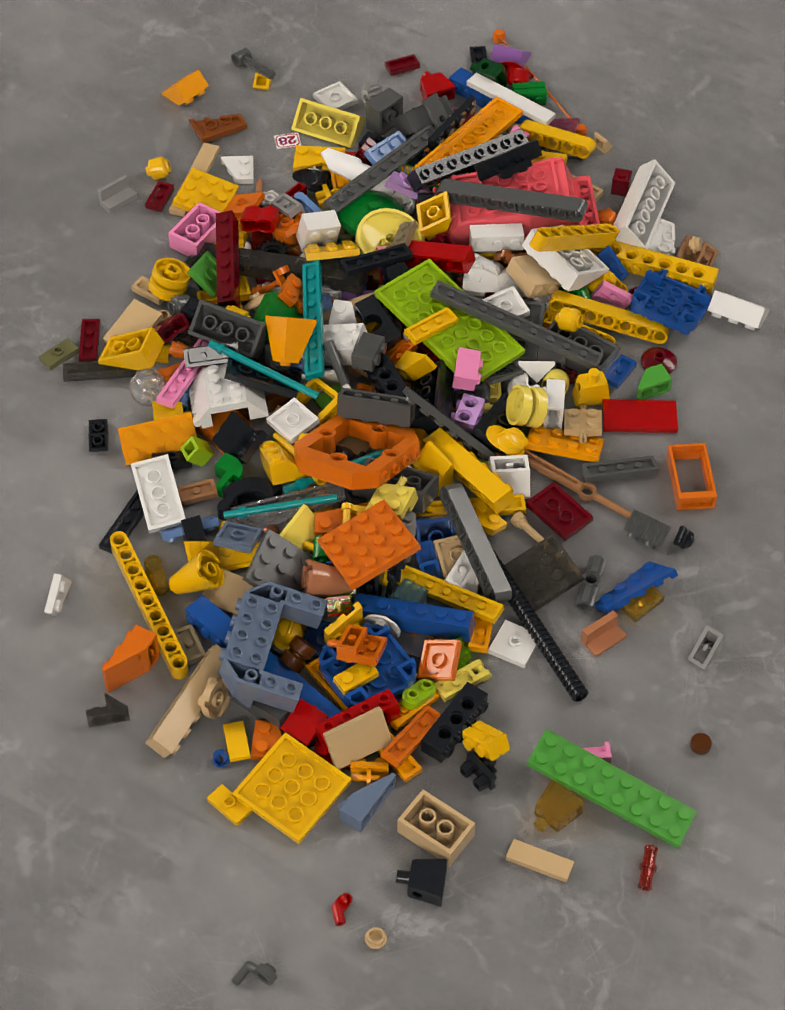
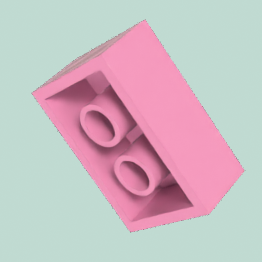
M198 202L168 232L170 248L186 256L193 255L200 258L216 242L215 213L220 212Z

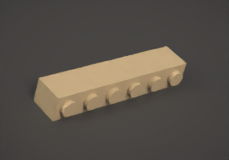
M217 644L208 649L145 742L146 745L163 758L170 754L174 755L179 750L181 745L178 743L182 738L185 739L191 732V728H189L191 724L196 723L201 717L202 713L200 712L201 707L198 706V699L203 695L208 679L210 677L221 678L218 672L222 660H219L222 648Z

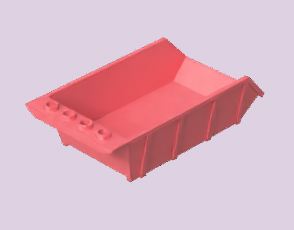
M551 157L547 160L532 162L533 166L528 167V170L514 173L508 179H501L495 175L486 180L479 181L476 172L457 176L451 175L450 180L582 198L588 202V208L583 220L574 222L449 203L452 220L447 233L453 244L469 246L470 225L522 223L525 241L531 229L558 225L600 224L590 175L573 178L562 157ZM434 187L433 193H436L438 188Z

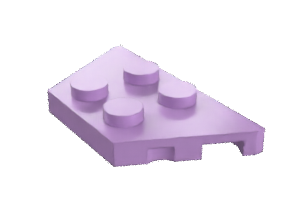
M393 171L384 185L386 188L417 200V193H433L429 188L414 193L407 180L408 175L404 172Z

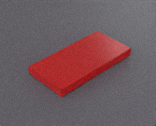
M602 399L603 432L678 433L676 401Z

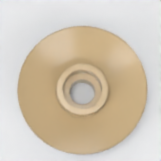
M255 292L250 295L249 298L251 300L244 306L243 310L250 311L258 307L264 294Z

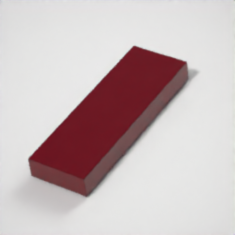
M82 319L79 363H97L100 319Z

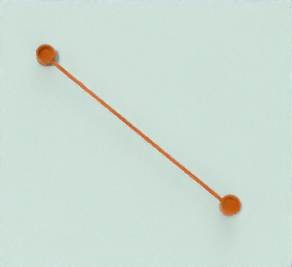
M502 29L495 30L493 42L497 44L504 43L509 46L505 41L504 31ZM525 64L524 67L532 73V71ZM534 75V79L539 82L538 78ZM546 89L547 94L552 98V100L559 106V108L576 126L574 128V133L587 136L586 126L584 124L577 125L576 122L569 116V114L563 109V107Z

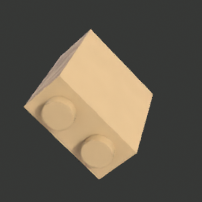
M529 255L512 257L506 269L507 273L528 299L550 296L554 291L559 290L561 285Z

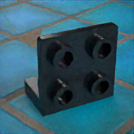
M231 412L211 441L224 453L226 452L236 457L241 464H247L268 434L264 430H254L235 412Z

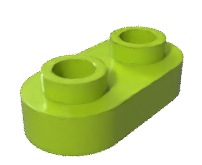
M429 679L419 680L402 693V705L411 710L419 708L435 695L436 684Z

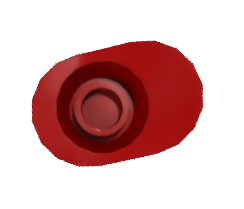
M511 61L500 63L505 66L507 82L511 87L512 83L529 82L534 77L533 73L518 63Z

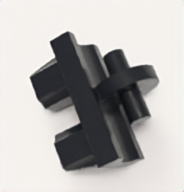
M472 751L466 755V761L460 766V773L465 778L470 777L474 773L477 778L473 780V785L479 792L486 788L493 790L496 787L494 784L497 779L495 774L498 771L494 767L496 760L491 761L485 757L479 759Z

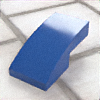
M432 539L420 542L419 544L422 549L415 553L420 571L437 578H442Z

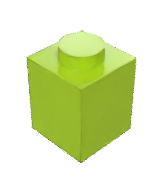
M191 436L180 448L188 462L201 467L214 455L208 442L195 436Z

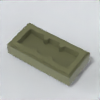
M67 338L40 355L39 360L51 371L79 353V348Z

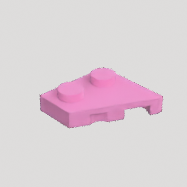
M605 280L590 294L591 299L621 309H626L633 296Z

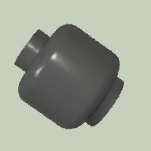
M187 294L173 296L168 302L169 313L171 315L180 314L181 309L190 299V296Z

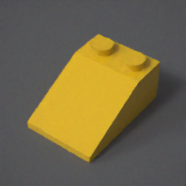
M153 327L112 336L109 338L98 363L132 370L150 369L154 366L164 341Z

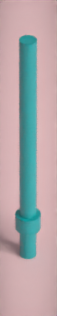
M384 449L362 456L351 462L362 465L369 457L377 459L382 455ZM311 476L307 478L302 477L294 483L284 486L283 491L287 494L297 489L303 490L308 488V485L316 482Z
M338 494L249 508L243 506L238 507L236 510L224 511L223 514L224 519L235 517L240 519L248 518V515L298 508L303 504L311 506L338 501Z

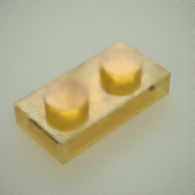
M653 586L646 590L647 593L645 595L633 597L629 604L622 607V611L635 623L664 601V596Z

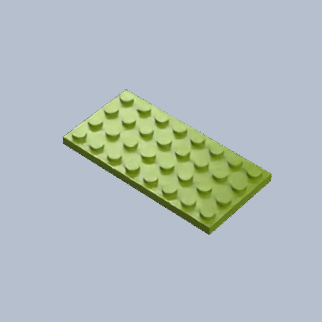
M430 258L375 290L374 295L406 327H410L446 307L450 308L459 318L458 323L422 342L440 360L442 359L453 372H455L459 347L481 351L480 359H483L482 370H478V373L481 374L480 382L525 353V349L505 330L431 298L430 293L438 280L461 291L463 290Z

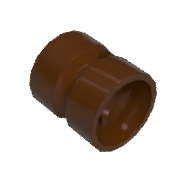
M295 635L289 643L290 648L285 649L279 659L290 669L300 674L306 666L305 660H310L317 650L306 640Z

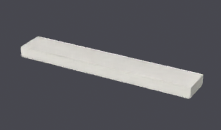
M475 73L467 80V86L492 99L499 97L523 110V115L538 123L548 125L556 117V113L478 73Z

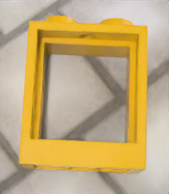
M315 378L307 382L305 386L317 392L321 389L333 398L317 415L320 423L315 427L318 428L337 415V396L339 393L320 379ZM299 391L296 399L305 405L312 397Z

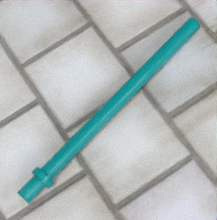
M211 340L208 344V347L216 350L220 355L224 354L314 399H317L319 396V392L227 348L223 343L219 344Z

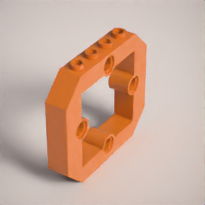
M337 415L294 443V461L299 473L350 490L379 488L419 459L421 454L420 440L412 428L399 427L394 424L383 425L374 421L364 422L361 419L354 418L345 419ZM347 436L370 442L369 445L373 449H385L382 451L381 456L367 466L348 461L347 455L343 453H333L336 450V444Z

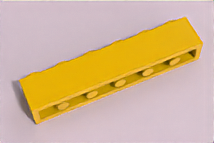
M439 427L423 440L424 445L430 440L453 463L454 477L496 514L515 501L513 497L514 490L510 484L501 481L500 476L496 472L492 473L484 462L478 461L475 454L471 451L468 452L460 441H455L448 431L445 432Z

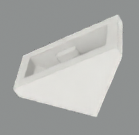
M555 361L516 362V367L524 370L533 384L538 383L555 366Z

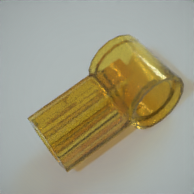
M150 555L144 560L145 574L155 594L160 597L166 595L170 591V587L162 567L161 558L157 555Z

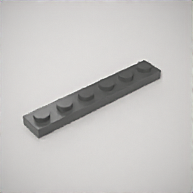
M406 386L402 391L406 395L405 400L413 406L415 403L421 407L419 410L427 417L432 415L435 418L434 422L442 428L445 425L449 428L448 432L456 439L458 436L464 440L462 443L469 449L474 447L478 450L476 454L482 459L486 460L490 456H497L491 449L411 388Z

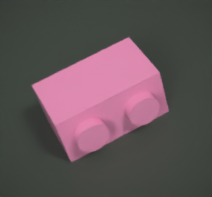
M459 347L452 388L474 391L476 384H480L481 374L478 373V370H482L483 359H480L481 351Z

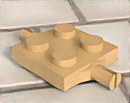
M584 403L583 407L582 404L579 405V410L576 408L564 409V435L579 437L581 444L582 440H584V444L587 442V437L602 436V410H586L587 406Z

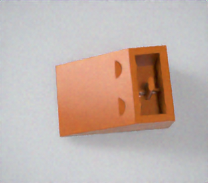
M137 624L132 630L127 632L125 640L115 648L112 657L105 661L102 666L106 692L110 693L152 669L160 658L157 634Z

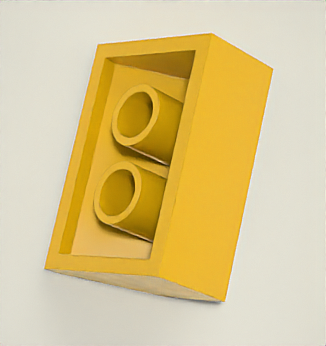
M265 441L258 448L261 465L273 486L295 481L302 477H310L299 473L294 457L277 441Z

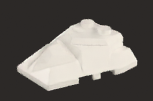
M474 253L476 260L468 274L464 273L461 289L464 292L473 296L485 297V292L496 294L514 286L521 297H527L507 273V268H504L501 263Z

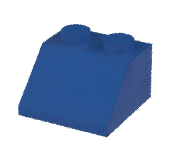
M448 514L416 517L415 539L418 543L431 539L433 542L434 540L456 535Z

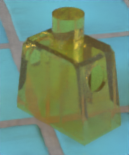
M551 780L535 805L534 814L538 819L533 824L540 832H543L548 826L555 831H560L583 813L585 802L561 784Z

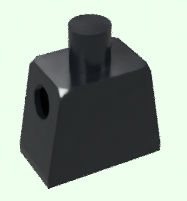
M448 859L412 860L410 871L397 870L396 883L408 884V897L436 906H442Z

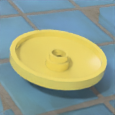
M391 208L377 209L368 213L360 221L356 231V244L360 249V254L376 251L377 246H391L399 226L404 222L416 220L405 212ZM416 221L418 228L412 240L425 241V237L419 232V224Z

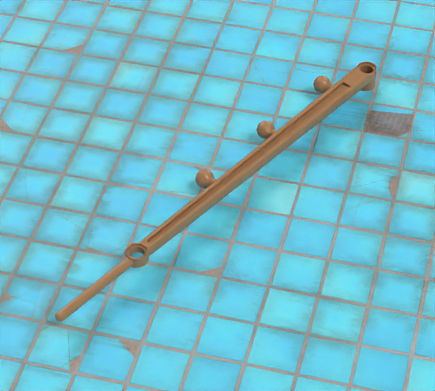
M348 365V373L351 376L359 377L363 375L368 378L367 373H364L362 369H356L352 365ZM403 380L404 383H406V386L411 388L412 384L408 381ZM452 407V410H451V415H452L453 412L456 413V411H457V410H455V408H453V407ZM525 449L524 455H528L530 468L574 491L581 500H595L625 518H630L632 512L596 493L594 484L580 481ZM498 451L494 452L497 456L507 455L506 453L501 454ZM589 489L592 491V494L586 495L582 491Z

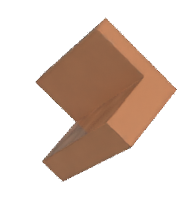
M611 611L582 630L581 642L595 657H598L627 638V635L617 625L618 615L614 611Z

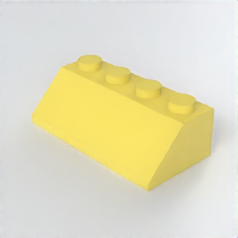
M300 98L291 130L352 148L362 133L366 118Z
M303 504L280 533V536L308 553L309 550L303 547V543L308 541L314 544V538L321 536L314 535L315 514L307 505Z

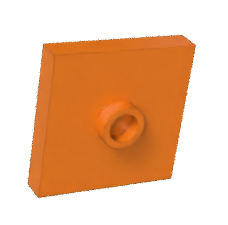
M263 192L234 195L223 212L232 210L236 218H241L245 207H259L265 195Z
M424 640L417 679L455 681L462 642L460 640Z

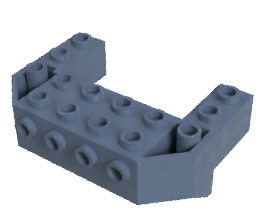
M267 582L244 592L242 599L238 598L235 610H238V613L232 616L229 626L233 627L232 632L227 631L224 643H227V647H222L219 660H222L218 672L231 694L248 708H251L254 700L291 713L294 712L303 683L265 672L264 667L279 618L282 617L318 629L327 600L273 582Z

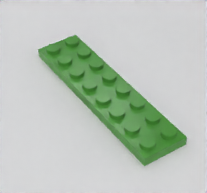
M545 729L526 766L677 849L680 847L697 812L693 808L548 729Z

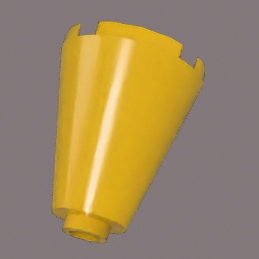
M210 551L197 554L170 577L169 587L171 591L175 594H185L217 589L222 586L225 575L224 569H220L218 565L220 563L218 557Z

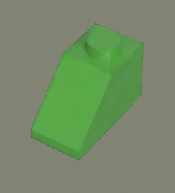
M662 364L651 366L645 370L638 386L636 400H645L670 391L672 378Z

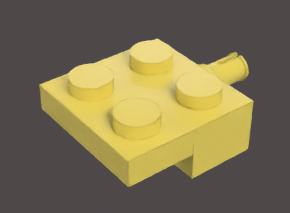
M400 476L397 484L384 483L377 488L365 510L384 499L402 521L407 512H412L418 500L416 488L404 486L407 478Z

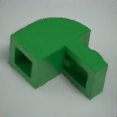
M226 452L216 462L215 474L216 477L220 478L216 483L218 496L223 498L222 491L228 485L244 478L243 466L236 457Z

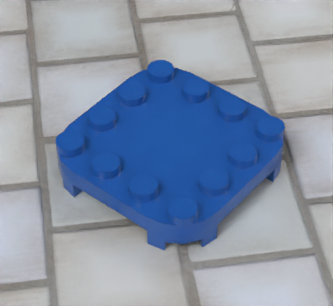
M649 269L638 288L634 290L630 302L631 312L663 324L667 328L680 331L684 335H689L691 331L698 327L706 314L712 295H709L705 291L706 287L701 284L696 289L666 276L668 272L666 269H661L660 272H652Z
M370 622L362 624V627L368 628V635L387 637V646L377 666H374L379 672V677L345 695L335 685L333 677L357 663L336 660L337 648L328 647L327 644L322 647V652L319 655V670L340 700L348 708L388 688L396 697L416 683V662L414 658H410L392 636L391 629L386 624L384 626L370 624Z

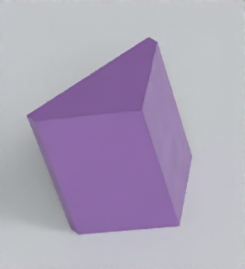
M494 44L491 61L499 64L504 61H511L524 67L532 53L507 45Z

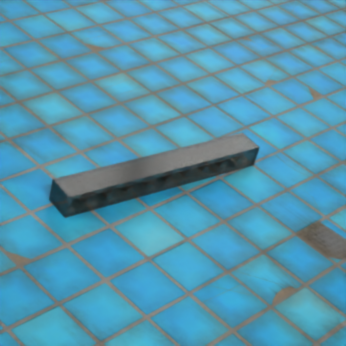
M204 243L197 259L207 250L216 258V244ZM239 248L240 276L269 281L276 280L273 271L287 265L290 271L283 274L284 278L287 279L293 273L303 282L302 264L316 261H307L304 257ZM319 260L322 267L323 288L362 295L369 280L367 272L347 277L340 267V263Z

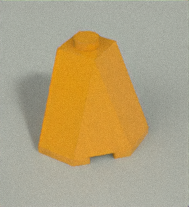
M265 315L273 361L280 362V366H291V363H299L317 324V320Z

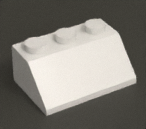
M522 223L470 225L469 246H472L474 253L501 252L503 249L510 250L512 253H521L524 250L522 247L524 243Z
M715 290L707 311L712 312L711 316L720 319L722 316L727 317L728 322L738 325V322L744 323L745 328L754 331L755 328H761L770 309Z

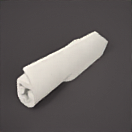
M327 148L320 153L329 170L350 181L371 167L363 164L361 159L331 148ZM389 177L371 189L392 196L394 192L384 187Z

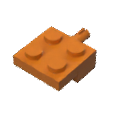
M347 625L340 640L329 638L327 646L337 648L336 660H342L347 663H360L366 666H377L387 646V637L368 635L367 627Z

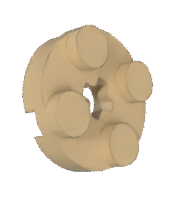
M210 677L203 695L198 699V706L201 707L205 717L216 719L217 716L221 717L229 706L231 697L228 696L229 689L222 678Z

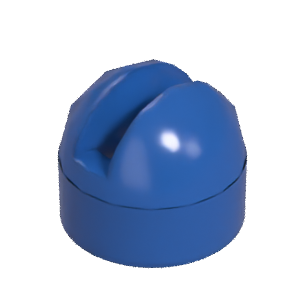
M224 749L216 750L212 756L213 764L216 767L223 768L229 764V754ZM219 755H222L224 760L220 761Z

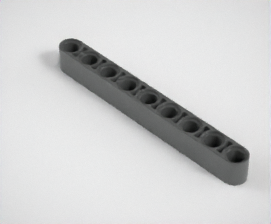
M443 179L435 193L436 196L447 191L449 203L574 222L582 221L588 208V202L582 198Z

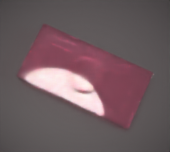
M579 118L553 119L548 125L576 133L580 120Z

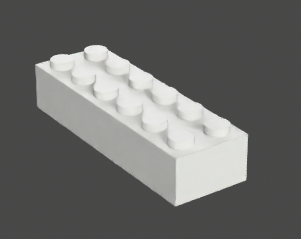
M655 159L641 165L636 173L614 222V226L620 231L615 239L616 241L645 249L648 248L675 185L674 180Z

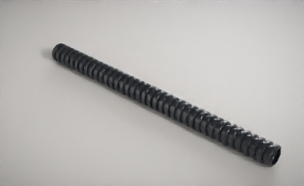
M493 550L512 590V598L508 601L509 605L516 612L515 614L522 621L525 629H528V633L531 634L534 643L537 644L540 652L550 667L553 668L552 670L556 673L559 681L562 682L569 696L572 697L573 702L582 701L586 698L589 691L582 684L581 679H579L575 670L572 669L573 667L566 660L557 643L553 641V637L550 636L551 634L544 627L543 622H541V619L535 613V610L529 604V601L501 559H499L495 550Z

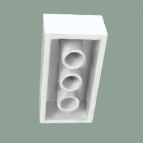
M364 323L323 325L324 343L332 340L342 364L352 365L351 354L363 332L368 333ZM324 349V365L332 366ZM303 352V355H302L300 361H302V360L304 359V352Z

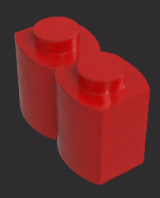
M258 206L245 207L240 218L242 230L246 232H274L280 220L279 210L271 206L263 208Z

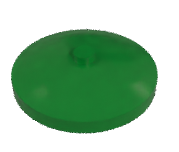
M370 190L337 214L343 228L356 236L360 221L368 213L382 208H391L405 212V210L393 197L379 191Z

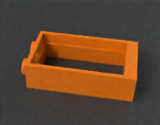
M706 443L668 445L666 459L677 510L715 508L717 493ZM700 459L706 491L681 493L674 460Z

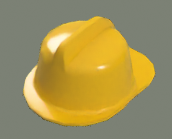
M492 425L486 430L489 442L508 456L524 455V447L528 444L529 440L520 429L515 427L505 429L498 425Z
M280 617L272 641L273 644L282 651L289 649V643L295 635L303 638L306 626Z

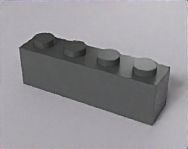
M342 388L337 396V416L345 419H361L364 422L374 421L383 425L394 424L399 427H410L415 419V404L414 406L411 405L402 396Z

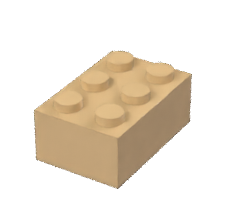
M423 789L398 818L397 832L437 859H448L447 865L450 867L475 836L476 823Z

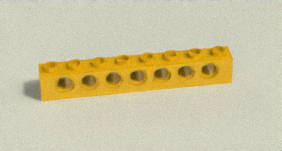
M616 240L611 245L612 250L629 273L645 277L649 269L652 272H660L661 269L668 270L666 276L696 289L701 284L706 287L705 291L709 295L713 292L717 282L718 268ZM590 248L589 250L596 255L604 248Z

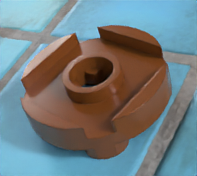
M503 249L501 252L494 254L493 261L508 267L512 257L527 254L518 253L516 255L512 254L510 250Z

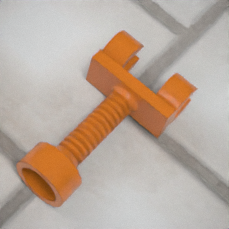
M285 265L273 271L276 280L263 287L260 285L253 287L251 294L255 292L264 294L279 286L282 288L286 280L283 274L290 271L288 266Z

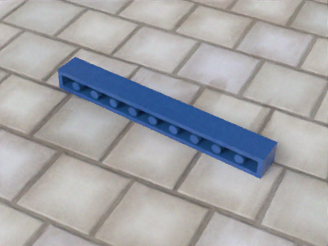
M204 595L200 596L185 609L186 621L188 624L196 627L205 639H210L214 645L217 644L221 648H226L227 643H224L227 631L232 632L233 627L229 626L231 618ZM269 651L264 667L265 672L303 683L299 700L303 699L312 706L316 705L317 709L329 716L328 718L342 712Z

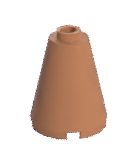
M305 560V563L308 565L303 566L301 588L305 589L306 594L321 598L353 592L334 566L314 560Z

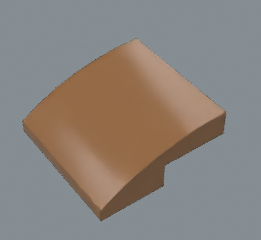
M689 235L684 237L676 257L712 267L719 251L705 241L702 244V250L693 253L689 249V240L692 237Z

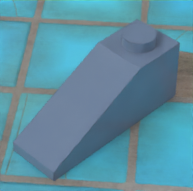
M391 773L352 793L347 800L344 799L338 808L340 820L362 832L395 788L396 774Z

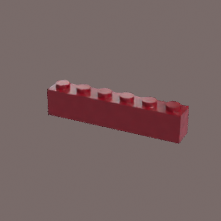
M231 210L215 213L217 304L223 306L234 305L240 308L238 220Z

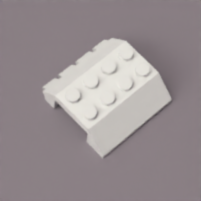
M227 363L204 367L189 387L194 426H202V428L212 427L211 414L247 407L250 420L268 417L264 390L224 379Z

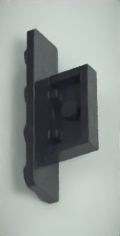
M532 140L476 164L474 167L479 181L486 180L495 175L501 179H508L514 173L528 170V167L533 166L531 160L542 156L538 140Z

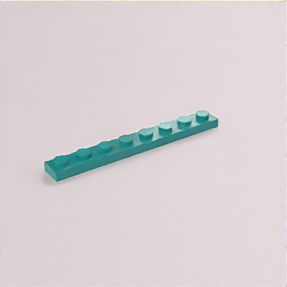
M319 260L302 264L303 318L317 320V324L304 350V370L307 381L325 376L322 267Z

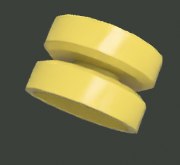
M514 385L508 394L506 402L508 422L511 425H525L526 427L538 428L543 424L548 409L546 391L540 387Z

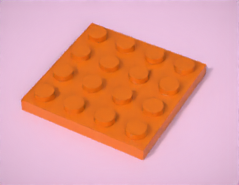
M384 499L317 539L321 549L352 591L422 549L415 537Z

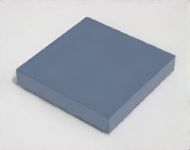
M225 521L214 538L213 545L252 553L262 536L263 529Z

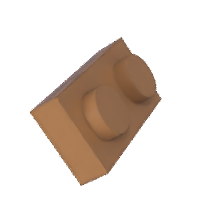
M213 478L177 487L182 506L218 498Z

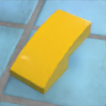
M238 721L223 724L230 762L251 759L244 722Z

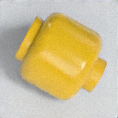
M159 156L150 159L145 170L148 177L151 176L153 180H160L169 176L171 165L168 159Z
M564 307L556 314L555 321L558 323L559 329L576 332L582 327L584 316L578 309Z

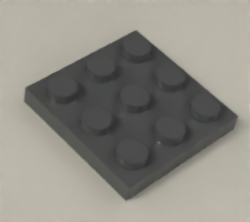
M268 529L262 537L243 580L253 587L273 582L303 592L304 588H301L303 566H307L308 564L305 563V560H313V556Z

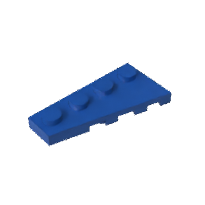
M649 561L635 573L630 574L622 583L617 584L609 593L603 595L594 603L595 608L607 614L611 611H616L631 602L630 598L645 595L647 593L646 590L654 585L655 587L664 584V579L677 577V571L674 568Z

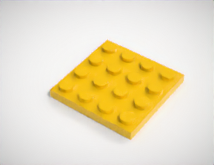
M285 732L234 790L232 796L300 845L351 784L352 778Z

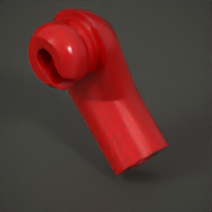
M349 893L340 895L331 906L336 926H342L346 923L344 912L352 902V896Z

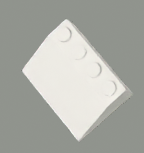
M531 229L522 244L526 253L533 257L539 266L545 268L550 273V276L556 279L562 288L567 291L578 290L609 271V268L589 249L548 252L534 250L529 243L537 229Z

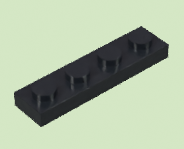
M470 96L428 138V148L433 151L448 136L454 133L458 126L464 123L469 115L475 112L476 99Z
M403 243L340 260V267L346 276L349 277L411 260L413 254L407 245Z

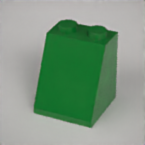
M272 291L264 294L253 319L266 324L265 315L300 318L301 314L297 312L298 308L294 305L290 308L278 297V292ZM266 326V342H267V341H269V337H268L267 326Z

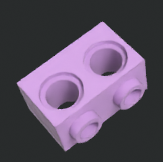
M464 393L462 399L457 401L455 408L457 411L452 413L451 420L474 436L472 431L483 415L485 399Z

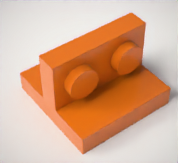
M299 212L291 219L281 213L275 231L270 234L275 235L276 240H280V243L284 242L285 246L290 247L297 241L296 234L301 215L304 213Z

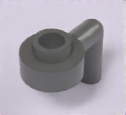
M247 961L231 981L239 986L247 974L252 972L260 981L271 986L277 979L276 969L269 963L257 965Z

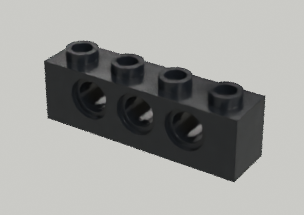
M387 353L381 354L380 364L375 366L372 372L363 370L364 373H367L370 384L374 385L376 393L406 397L402 392L406 384Z
M467 682L422 738L421 751L440 763L446 757L449 758L454 751L455 745L463 741L462 731L469 726L472 727V724L477 722V717L480 713L483 714L489 706L487 702L488 693Z

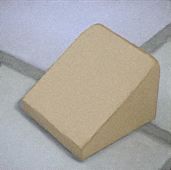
M597 132L594 133L597 149L605 154L613 148L607 139Z

